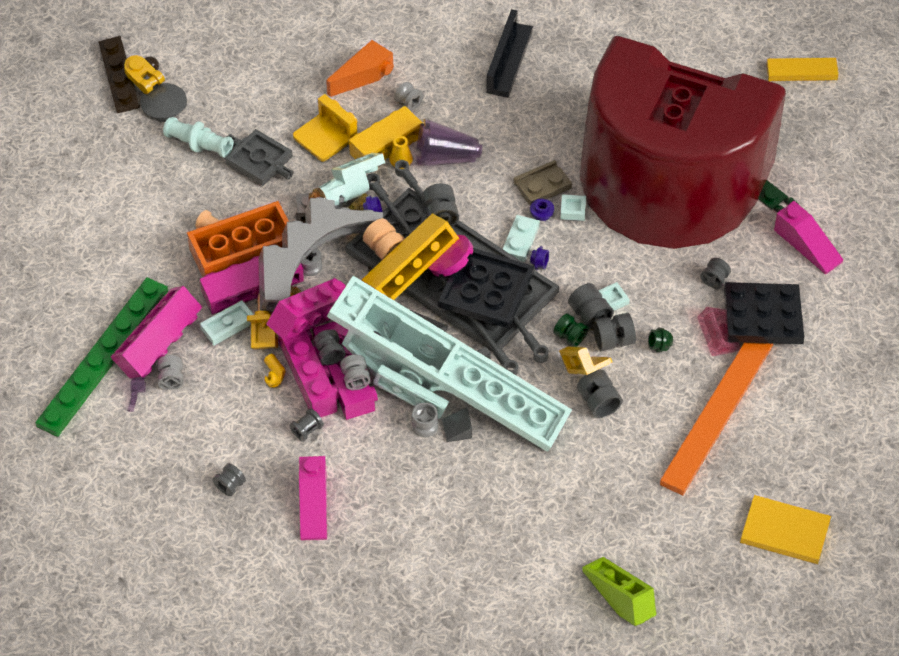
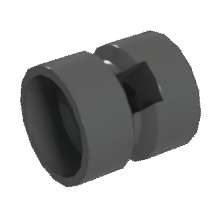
M439 183L431 185L424 190L423 202L427 218L433 213L446 220L451 227L456 225L459 221V213L455 204L453 188L448 184Z
M592 283L578 287L568 299V304L577 315L581 316V321L588 326V330L593 331V320L604 317L611 319L614 314L613 308L605 298H602V294Z
M628 312L614 315L612 320L608 317L593 320L594 337L600 352L614 349L616 344L623 347L636 343L634 323Z
M601 369L584 375L577 384L578 391L583 399L587 401L588 407L596 418H603L616 412L623 403L622 397L617 389L612 386L613 383L607 373Z

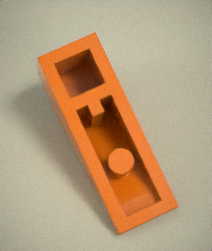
M371 40L326 80L327 95L332 97L377 82L383 76L389 75L394 68L393 52Z

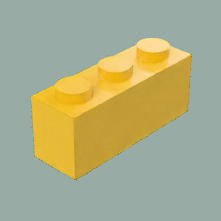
M404 106L349 139L350 155L357 159L370 153L383 154L384 160L390 157L393 140L397 136L406 137L408 146L423 137V122Z

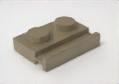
M555 160L513 178L514 185L518 187L520 193L530 206L537 199H549L572 189V182L561 167L557 166Z

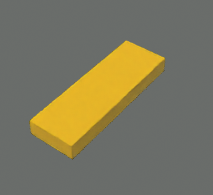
M769 58L766 62L768 81L838 80L839 74L836 58Z

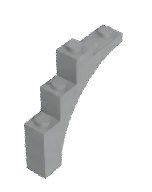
M323 197L310 198L305 210L306 223L301 221L287 222L282 233V247L270 245L263 246L259 256L260 311L273 312L279 301L290 297L294 273L311 252L341 236L364 233L371 223L383 218V212H374L373 210L359 211L349 208L335 209L334 200Z

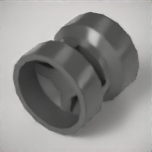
M324 330L315 336L314 343L320 351L319 356L323 364L333 365L344 359L346 355L345 350L339 344L340 337L336 330Z

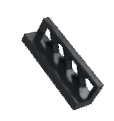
M511 9L486 75V93L509 98L530 41L533 26L519 24L517 10Z

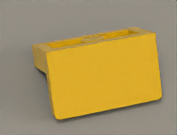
M567 346L559 350L569 374L588 375L612 363L611 357H590L586 347Z

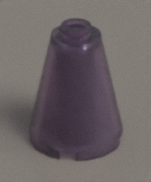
M423 119L424 124L421 123L416 146L419 152H421V156L416 155L417 166L475 162L476 158L481 157L482 144H479L477 138L432 120Z

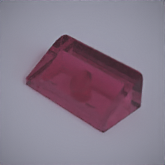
M706 307L698 315L699 324L712 356L737 352L741 349L738 342H728L726 312L724 309Z

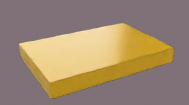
M754 495L740 543L818 564L831 516Z

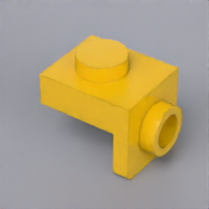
M255 311V315H247V321L251 323L252 349L278 348V334L266 325L271 316L269 311Z

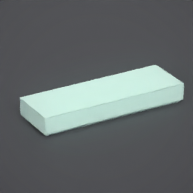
M382 364L373 380V384L413 406L420 403L434 405L437 409L438 419L441 418L449 403L448 400Z

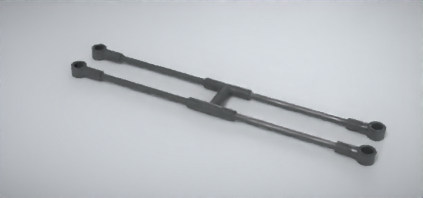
M405 160L397 161L395 163L396 175L403 177L423 201V191L419 187L418 181L410 172L409 163ZM375 173L368 174L369 190H373L379 199L384 201L406 233L410 235L413 230L388 198L389 195L380 184L379 175ZM439 274V277H436L445 287L449 277ZM515 315L513 323L522 333L525 342L533 351L534 360L538 363L546 362L548 360V348L540 345L533 334L527 331ZM469 317L492 348L493 354L503 368L517 376L518 363L510 360L502 348L497 346L478 319Z

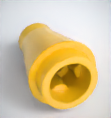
M397 136L393 140L389 161L394 167L395 163L399 160H405L409 165L413 161L408 140L404 136Z

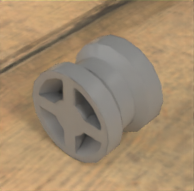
M405 82L395 92L394 100L399 104H404L410 111H413L421 104L424 94L419 89H414L410 82Z
M318 248L311 252L301 263L303 275L315 276L322 270L321 252Z

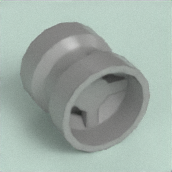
M349 355L341 361L340 366L342 373L345 375L344 381L348 389L360 390L369 385L371 382L370 375L365 370L367 365L362 355Z
M166 355L159 358L157 361V368L160 372L158 375V386L165 390L180 388L183 385V374L181 373L183 369L182 359L175 355Z
M420 403L413 408V431L420 437H430L437 432L438 413L434 405Z

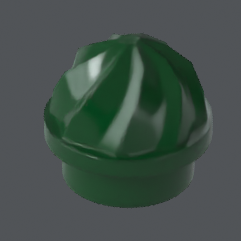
M658 327L656 330L652 329L648 336L649 348L659 353L669 350L673 344L672 334L662 327Z

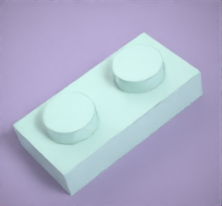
M516 215L503 250L520 261L525 262L539 229L540 221Z
M241 300L201 322L200 329L215 346L249 327L251 323L247 321V315L254 314Z

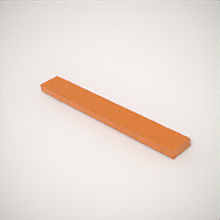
M744 343L662 476L660 480L661 486L682 496L685 494L771 351L773 344Z

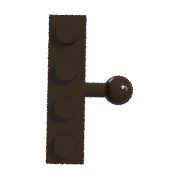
M121 36L99 41L117 113L140 108L134 83L124 72V64L127 57ZM148 56L144 58L155 70L159 69V62L155 57Z

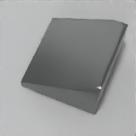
M468 408L442 419L447 442L472 438V425Z

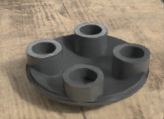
M161 83L160 85L156 84L150 93L142 94L140 105L148 116L156 118L159 122H166L168 118L174 117L183 111L187 106V97L179 86L171 83Z

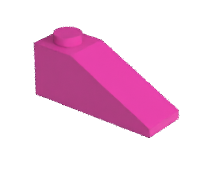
M793 201L777 213L774 231L824 274L829 273L843 262V258L812 215L798 203Z
M325 456L299 457L300 540H327V467Z

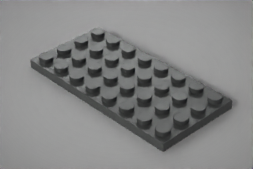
M408 188L393 202V205L413 231L427 219L424 202L412 189ZM387 207L383 211V219H386L396 229V233H400L404 238L408 237L409 235ZM458 221L456 225L451 227L457 235L466 236L475 249L522 262L461 221ZM359 233L345 246L346 253L373 269L382 260L363 241L364 233ZM429 268L404 290L406 294L494 353L468 316L438 307V300L445 287ZM534 270L531 281L515 314L524 327L559 293V286ZM479 320L497 346L502 349L520 332L513 321L508 329Z

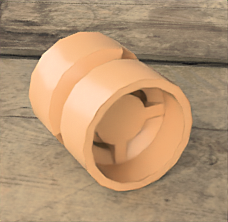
M383 218L371 223L363 234V241L372 251H375V254L381 260L405 239L400 233H396V229Z

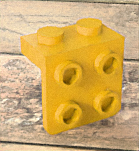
M323 94L318 98L319 114L293 133V139L318 160L325 162L349 144V139L357 134V119L351 112L344 110L336 100Z

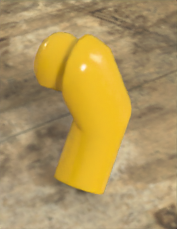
M269 354L264 358V362L270 369V372H268L269 375L268 377L265 376L264 380L269 387L275 388L281 385L286 370L274 354Z

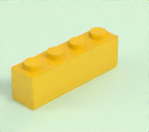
M432 213L375 266L362 281L395 300L446 252L459 237L446 220Z

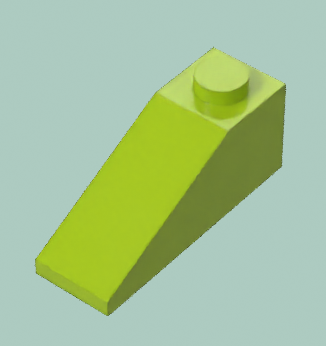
M601 557L582 567L583 573L618 616L634 626L656 616L653 587L605 557Z

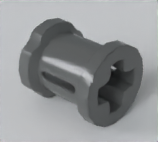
M309 408L306 411V415L297 422L293 421L289 426L292 433L300 441L304 442L310 433L324 427V423L319 414Z

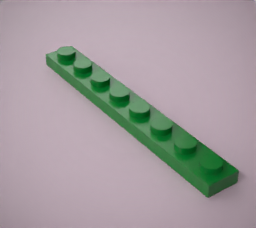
M148 277L145 278L35 422L37 428L59 437L115 363L110 357L167 294L168 286Z

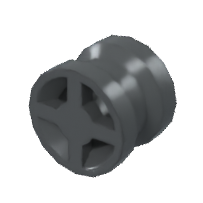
M711 258L707 268L700 274V278L706 285L719 289L724 284V279L731 273V268L724 260Z
M230 463L223 467L221 474H216L213 477L214 485L227 496H232L236 492L235 488L242 486L246 481L244 474Z

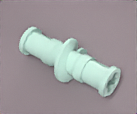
M170 117L164 124L163 133L166 137H175L189 143L191 150L194 152H201L204 149L212 150L219 153L221 157L226 158L233 149L234 142L231 137H222L211 132V129L204 127V123L200 121L191 125L179 122L175 117Z

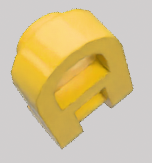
M134 55L128 57L125 61L124 72L126 76L144 94L150 93L156 84L160 85L165 81L163 74L159 70H155L143 57Z

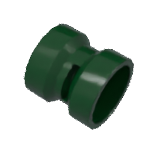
M566 313L556 323L553 333L559 338H565L572 347H577L585 339L588 333V326L583 323H577L573 316Z

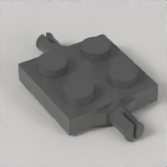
M257 129L241 140L232 134H228L234 142L233 151L225 158L228 166L262 186L276 174H280L288 180L293 176L294 171L284 166L293 157L291 149Z

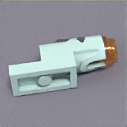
M370 153L331 169L334 178L324 185L313 189V192L309 193V200L310 198L317 197L334 200L335 209L356 205L358 197L369 190L366 173L378 170V166L385 163L383 154Z

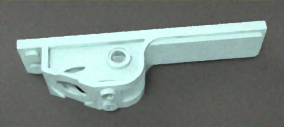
M355 276L351 278L327 315L328 318L349 330L342 344L352 354L362 355L365 358L369 371L374 376H376L382 364L431 392L442 390L452 393L547 452L552 447L572 409Z

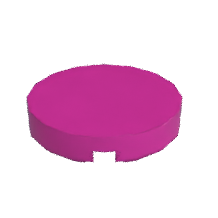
M457 235L459 239L429 267V270L435 276L439 277V274L450 276L467 264L469 261L467 257L469 254L472 255L474 250L472 243L466 236Z

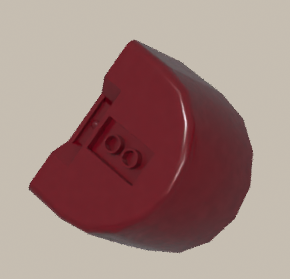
M621 36L612 37L594 72L588 103L580 167V181L587 204L608 228L640 244L677 249L708 244L740 226L756 205L775 162L786 90L777 83L744 73L723 78L670 62L654 46Z

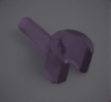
M144 377L133 378L130 382L131 399L128 412H134L138 393L146 392Z

